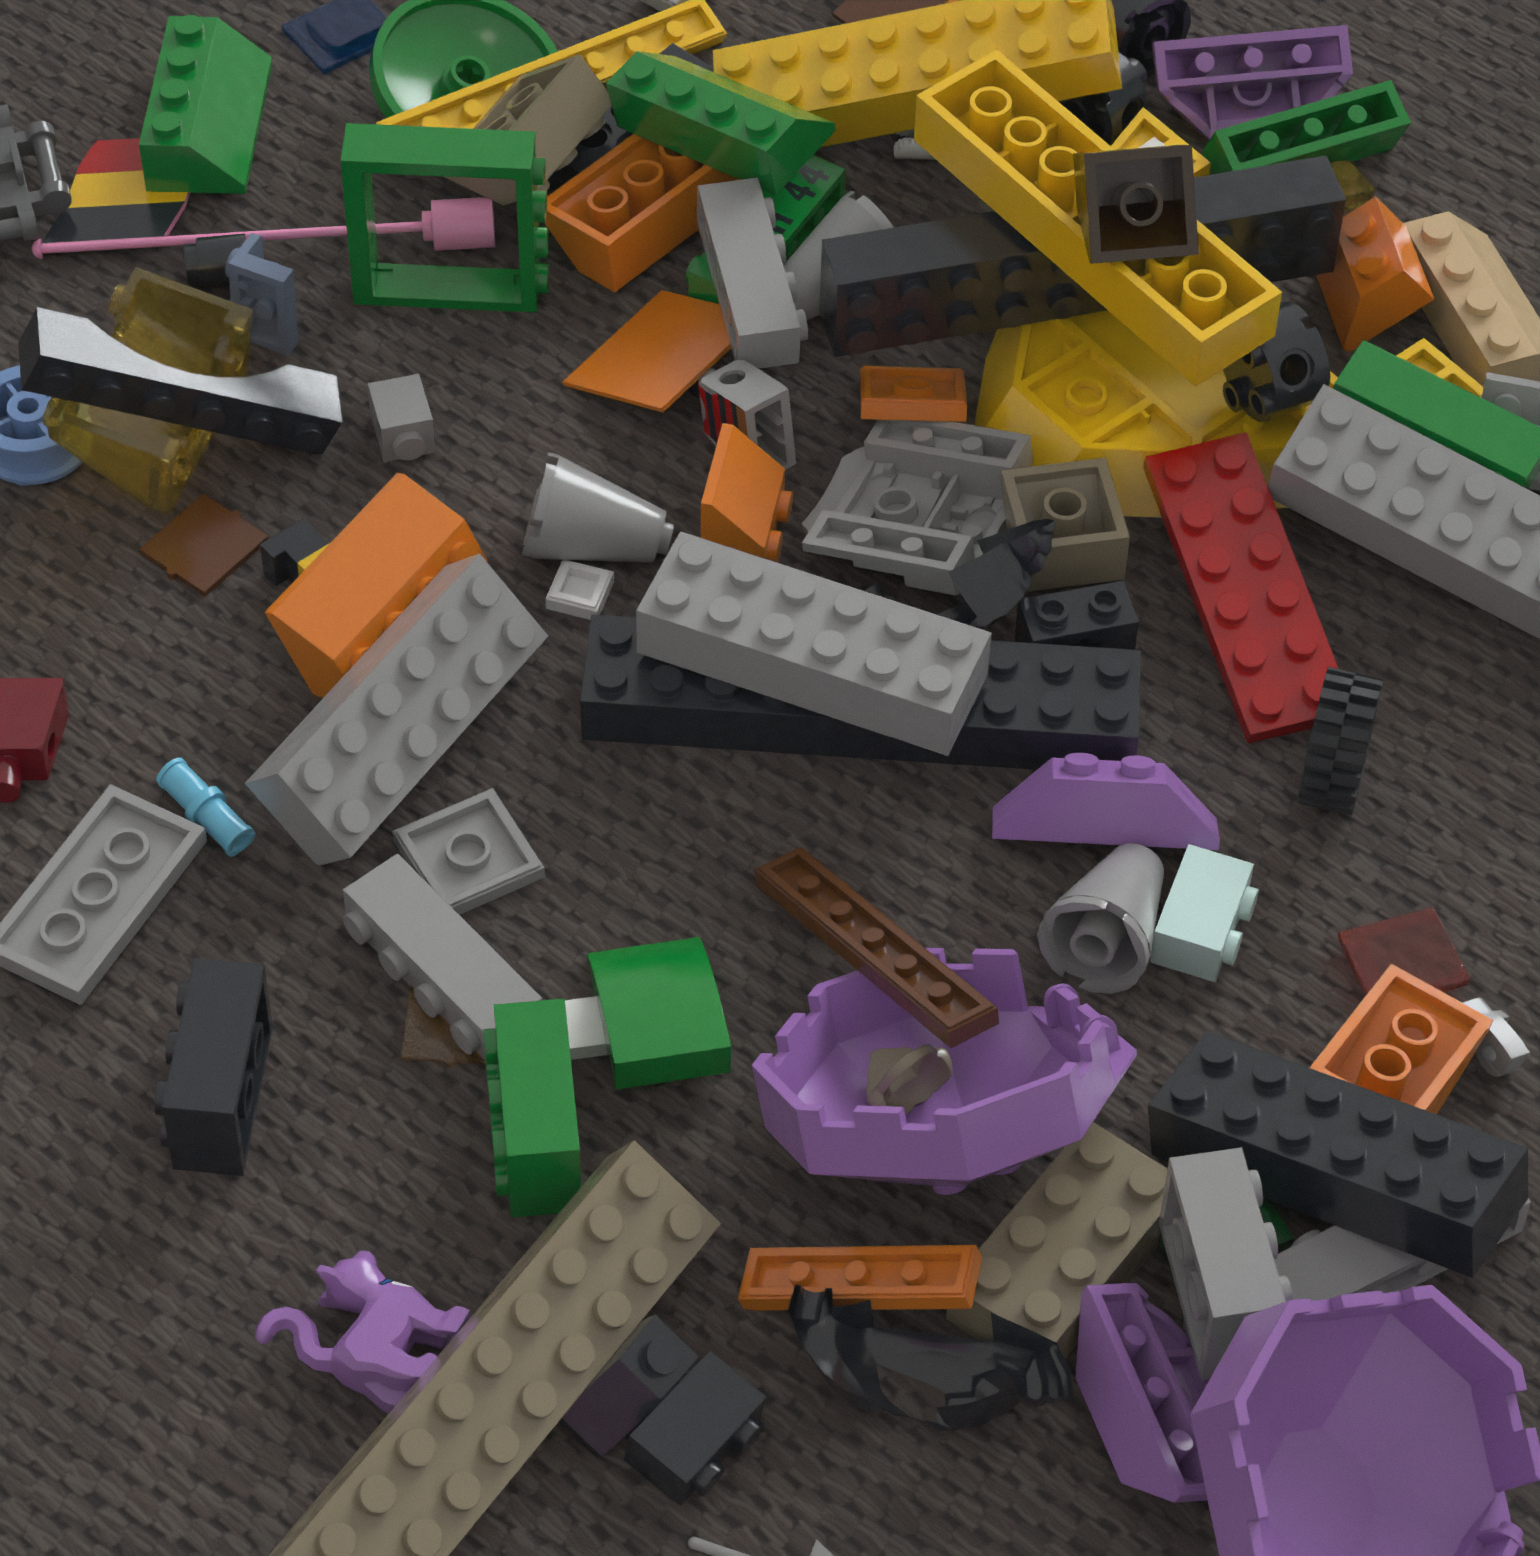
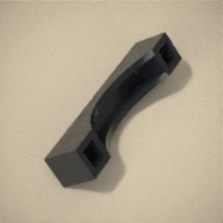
M39 307L35 309L18 342L21 390L315 455L325 452L342 424L337 375L289 364L272 372L249 377H214L194 374L163 365L133 351L106 334L87 318Z

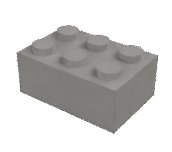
M1242 1147L1169 1158L1158 1223L1201 1380L1211 1378L1245 1316L1288 1300H1293L1290 1281L1286 1275L1278 1276L1274 1259L1278 1257V1243L1274 1226L1271 1222L1263 1223L1259 1207L1263 1203L1261 1180L1257 1170L1248 1171Z

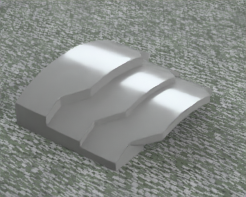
M877 420L864 441V447L842 457L825 493L812 512L801 523L802 530L806 535L802 542L803 551L853 560L854 567L904 576L905 586L950 595L960 594L948 572L983 555L977 540L1006 530L1001 470L1032 466L1031 435L957 422Z

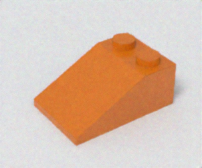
M1391 964L1310 1068L1438 1114L1491 1028L1493 1020Z

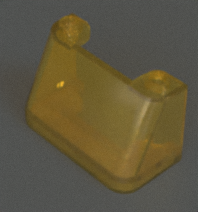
M137 267L134 269L126 285H117L111 296L108 308L109 314L115 315L114 331L111 334L112 338L143 356L186 372L214 377H246L250 360L253 309ZM51 397L43 416V425L48 427V435L51 440L146 507L166 515H170L173 512L216 434L215 432Z

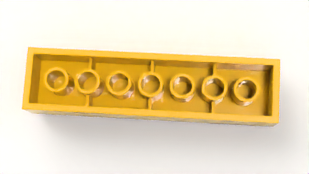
M961 0L713 50L714 73L834 122L836 131L821 147L914 129L917 94L996 49L1057 101L1122 89L1115 15L1111 0Z
M997 49L916 95L914 141L1194 386L1199 385L1275 337L1282 291L1198 220L1199 255L1089 263L1076 206L1073 153L1115 149Z

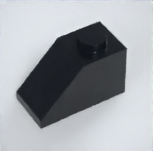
M656 1314L650 1316L638 1324L560 1419L559 1423L597 1458H601L665 1399L699 1356Z

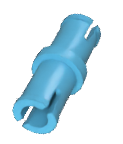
M175 758L169 761L158 773L156 782L185 809V818L204 827L206 832L225 850L229 857L235 856L248 847L254 840V829L247 825L226 804V795L216 786L209 787L186 764L187 762L183 758Z

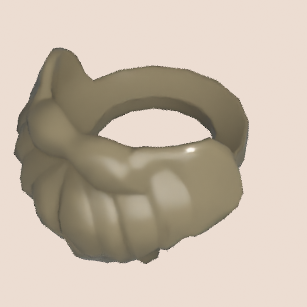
M925 1044L914 1050L909 1047L881 1048L872 1051L868 1070V1085L865 1088L868 1106L904 1107L905 1116L910 1114L915 1106L928 1101L933 1092H937L953 1075L952 1062L947 1049L943 1047L934 1048L931 1044Z

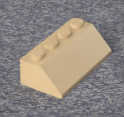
M1449 211L1405 222L1404 224L1434 297L1433 301L1421 308L1456 365L1483 387L1486 372L1540 382V318L1488 235Z

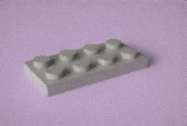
M110 784L0 922V967L82 1005L206 844L205 828Z

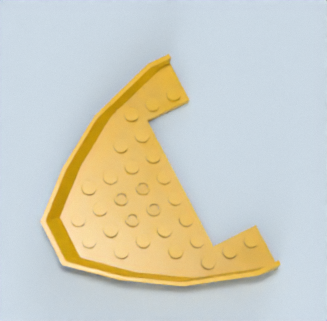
M1143 107L1111 147L1115 150L1139 148L1153 137L1166 146L1189 144ZM1192 148L1194 177L1209 175L1211 162ZM1107 310L1072 316L1066 319L1025 324L1014 328L997 329L985 360L974 426L1031 435L1032 466L1106 457L1123 516L1162 518L1143 469L1146 456L1247 432L1268 486L1274 463L1310 405L1266 422L1256 421L1248 416L1244 410L1234 412L1227 405L1223 395V384L1227 382L1223 369L1199 385L1194 386ZM1425 338L1396 355L1476 396H1482L1483 386ZM1330 371L1329 387L1333 389L1338 377ZM1273 500L1276 509L1288 508Z

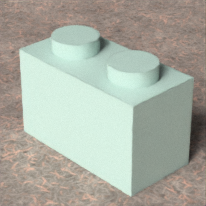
M1188 844L1154 932L1150 962L1216 982L1223 963L1233 966L1243 935L1242 932L1235 931L1239 919L1250 921L1259 893V889L1250 887L1254 864Z

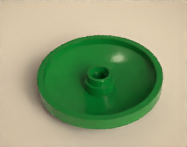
M407 0L386 18L377 34L369 60V79L372 93L379 109L385 118H389L558 51L546 32L531 17L504 0Z

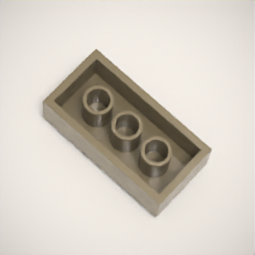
M1092 1122L1081 1140L1064 1147L979 1248L983 1257L972 1309H947L946 1320L975 1339L993 1341L991 1313L1058 1343V1348L1066 1360L1078 1345L1081 1292L1087 1285L1128 1283L1158 1247L1159 1239L1162 1237L1158 1222L1168 1169Z

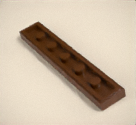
M802 847L754 869L756 885L949 1048H953L999 1024L998 1007Z

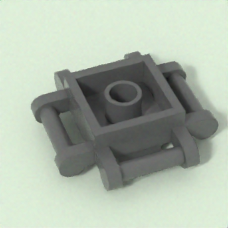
M8 104L0 105V241L23 237V241L26 242L39 239L36 216L66 210L72 203V197L68 184L62 181L54 150L57 144V137L53 125L46 121H36L31 123L25 131L14 133ZM35 155L42 187L40 190L28 192L20 157Z

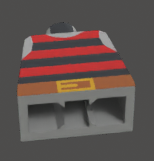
M744 359L735 360L718 370L710 368L692 385L693 392L700 398L704 433L715 446H717L722 424H731L783 466L785 470L796 464L789 389L785 385Z

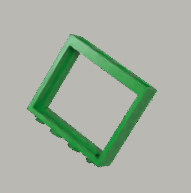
M346 123L341 154V172L353 304L537 312L539 294H548L550 265L549 263H540V258L547 259L548 227H539V222H546L547 191H539L537 185H544L546 158H536L535 131ZM371 173L516 180L520 269L378 263Z

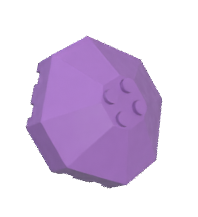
M925 948L998 1007V1025L953 1048H949L857 970L817 984L807 996L810 1013L807 1016L805 1013H793L775 1035L778 1053L774 1058L773 1053H761L752 1064V1070L765 1128L809 1174L932 1186L933 1191L937 1194L950 1195L964 1190L969 1183L988 1176L1012 1173L1018 1170L1025 1162L1081 1140L1137 1056V1051L1118 1035L1116 1024L1108 1016L1100 1015L1087 1003L1080 1006L1076 990L1068 984L1051 986L1045 993L1044 1006H1028L1018 953L1013 949H975L971 954L973 964L946 963L944 948ZM925 1044H931L934 1048L943 1047L947 1049L952 1062L953 1075L937 1092H933L928 1101L915 1106L910 1114L905 1116L904 1107L868 1106L865 1088L868 1085V1070L872 1051L881 1048L909 1047L914 1050Z
M1433 1285L1411 1287L1402 1291L1382 1293V1290L1343 1294L1330 1299L1310 1301V1298L1288 1300L1245 1316L1190 1414L1219 1556L1521 1555L1525 1547L1522 1541L1524 1533L1520 1527L1511 1522L1505 1490L1540 1481V1444L1536 1427L1523 1429L1516 1393L1527 1390L1522 1365Z

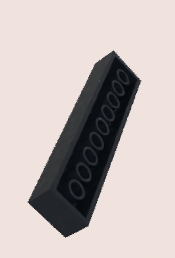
M1327 156L1194 177L1197 220L1267 280L1277 282L1334 272L1346 198ZM995 211L822 239L819 312L834 357L856 353L862 354L873 350L914 345L920 342L955 336H967L984 331L1008 327L1014 328L1025 324L1107 311L1103 305Z
M591 615L580 700L582 740L1032 770H1038L1051 758H1065L1066 755L1071 753H1088L1096 756L1099 760L1121 761L1124 757L1137 755L1141 650L991 641L988 675L949 755L946 756L637 653L636 617Z

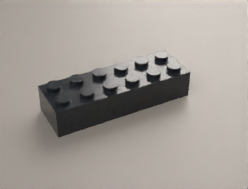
M1210 1031L1204 1033L1148 1104L1151 1154L1153 1156L1169 1161L1171 1157L1242 1147L1248 1171L1257 1170L1259 1174L1263 1198L1471 1278L1475 1276L1528 1200L1527 1147Z

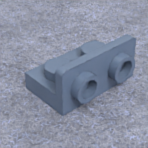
M251 233L240 248H235L230 253L225 268V274L230 282L231 297L228 310L233 318L234 337L289 356L298 343L294 269L265 260L262 236Z

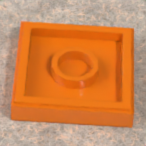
M863 366L860 371L861 419L966 422L967 398L964 370L960 368Z

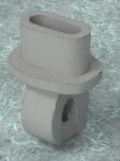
M1482 998L1463 1002V1004L1493 1020L1491 1028L1475 1052L1485 1071L1492 1076L1499 1077L1518 1070L1530 1052L1507 1023L1509 1016L1501 1010L1492 1011Z

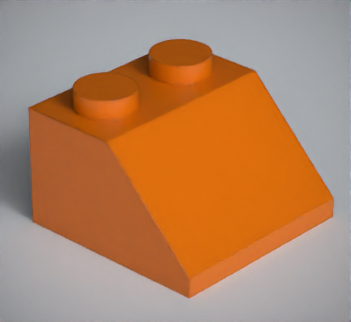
M1376 196L1343 217L1334 272L1319 274L1316 277L1341 345L1347 352L1353 351L1359 347L1363 340L1369 341L1433 301L1434 297L1406 225Z
M722 424L702 497L701 538L778 563L783 532L777 531L779 522H789L793 502V492L784 490L785 468L731 424Z

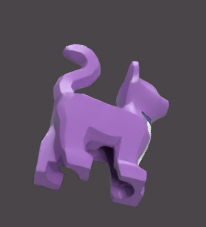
M363 1250L359 1251L353 1258L339 1260L333 1268L319 1265L316 1270L317 1274L326 1284V1291L321 1294L318 1300L320 1306L360 1313L357 1320L334 1348H322L319 1343L316 1324L303 1311L290 1307L273 1309L261 1317L255 1328V1338L260 1344L265 1345L280 1330H290L293 1333L298 1359L314 1370L333 1374L344 1386L364 1394L382 1411L389 1414L437 1358L432 1353H427L419 1358L408 1355L415 1343L424 1344L443 1351L470 1319V1310L460 1306H455L446 1312L436 1309L412 1286L385 1278L377 1267L374 1255L369 1251Z

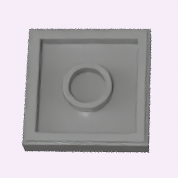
M493 788L392 831L393 842L405 861L459 915L545 878L544 866Z

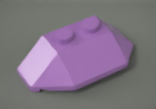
M1348 25L1157 41L1152 43L1157 93L1208 141L1216 130L1334 97L1353 74Z
M1071 753L1066 755L1065 758H1051L992 807V839L1106 845L1135 843L1146 847L1185 849L1190 844L1207 850H1219L1220 838L1217 818L1165 763H1155L1153 759L1145 756H1127L1121 761L1099 760L1096 756L1088 753Z
M1137 1283L1087 1285L1081 1292L1076 1381L1120 1482L1174 1503L1208 1500L1190 1414L1210 1379H1200L1189 1336L1168 1314L1147 1301L1149 1295Z

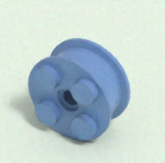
M20 365L0 371V479L21 486L44 484L70 474L87 457L92 445V429L86 416L88 407L87 404L21 390Z

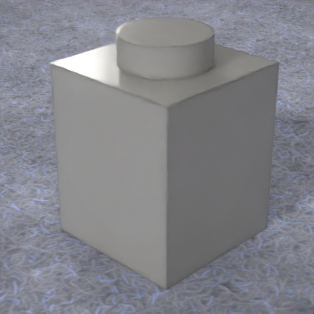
M414 374L368 383L370 417L383 462L398 459L414 460L421 455L435 453L433 418L420 375Z

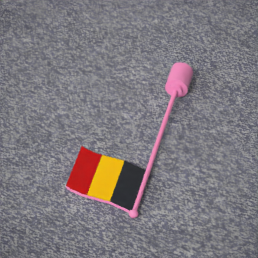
M140 138L99 140L89 149L78 167L70 189L71 205L60 213L43 242L42 239L34 241L32 253L35 257L43 259V254L183 246L184 244L196 243V238L243 233H245L246 239L251 233L262 236L263 241L347 236V227L332 226L168 236L186 208L190 192L146 191L139 150ZM486 197L431 200V210L422 211V221L375 224L376 234L423 231L424 241H433L435 251L496 247L493 201Z

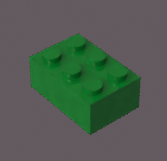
M565 999L494 1004L495 1028L483 1029L497 1197L509 1196L511 1218L559 1214L581 1188L580 1147Z

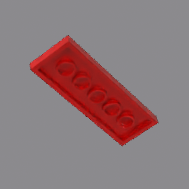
M1247 432L1146 456L1143 469L1247 743L1313 728L1327 668H1339Z

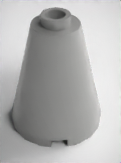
M850 191L843 196L787 260L786 265H783L785 272L792 271L794 273L797 287V302L794 303L795 309H803L807 320L820 315L822 239L894 228L883 212L864 195L856 201L855 191Z
M548 452L541 473L544 474L542 483H540L536 491L521 556L531 559L653 563L656 553L667 554L674 524L665 522V510L560 455Z
M1126 843L1118 846L1047 909L1039 926L1037 936L1042 955L1051 969L1058 975L1063 977L1066 971L1071 975L1085 979L1079 988L1094 993L1114 994L1130 989L1144 974L1150 962L1164 878L1163 864L1152 850L1135 843Z

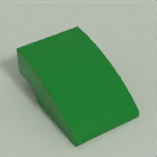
M700 937L587 953L594 996H597L615 1090L731 1073L730 1038L715 978Z

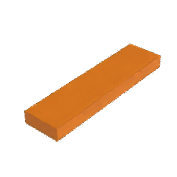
M976 1245L750 1248L738 1301L743 1309L753 1311L788 1310L796 1284L811 1292H822L825 1288H832L833 1307L854 1305L870 1300L872 1310L972 1309L983 1256Z

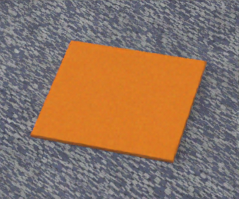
M661 290L562 381L563 385L663 413L731 349L720 305Z

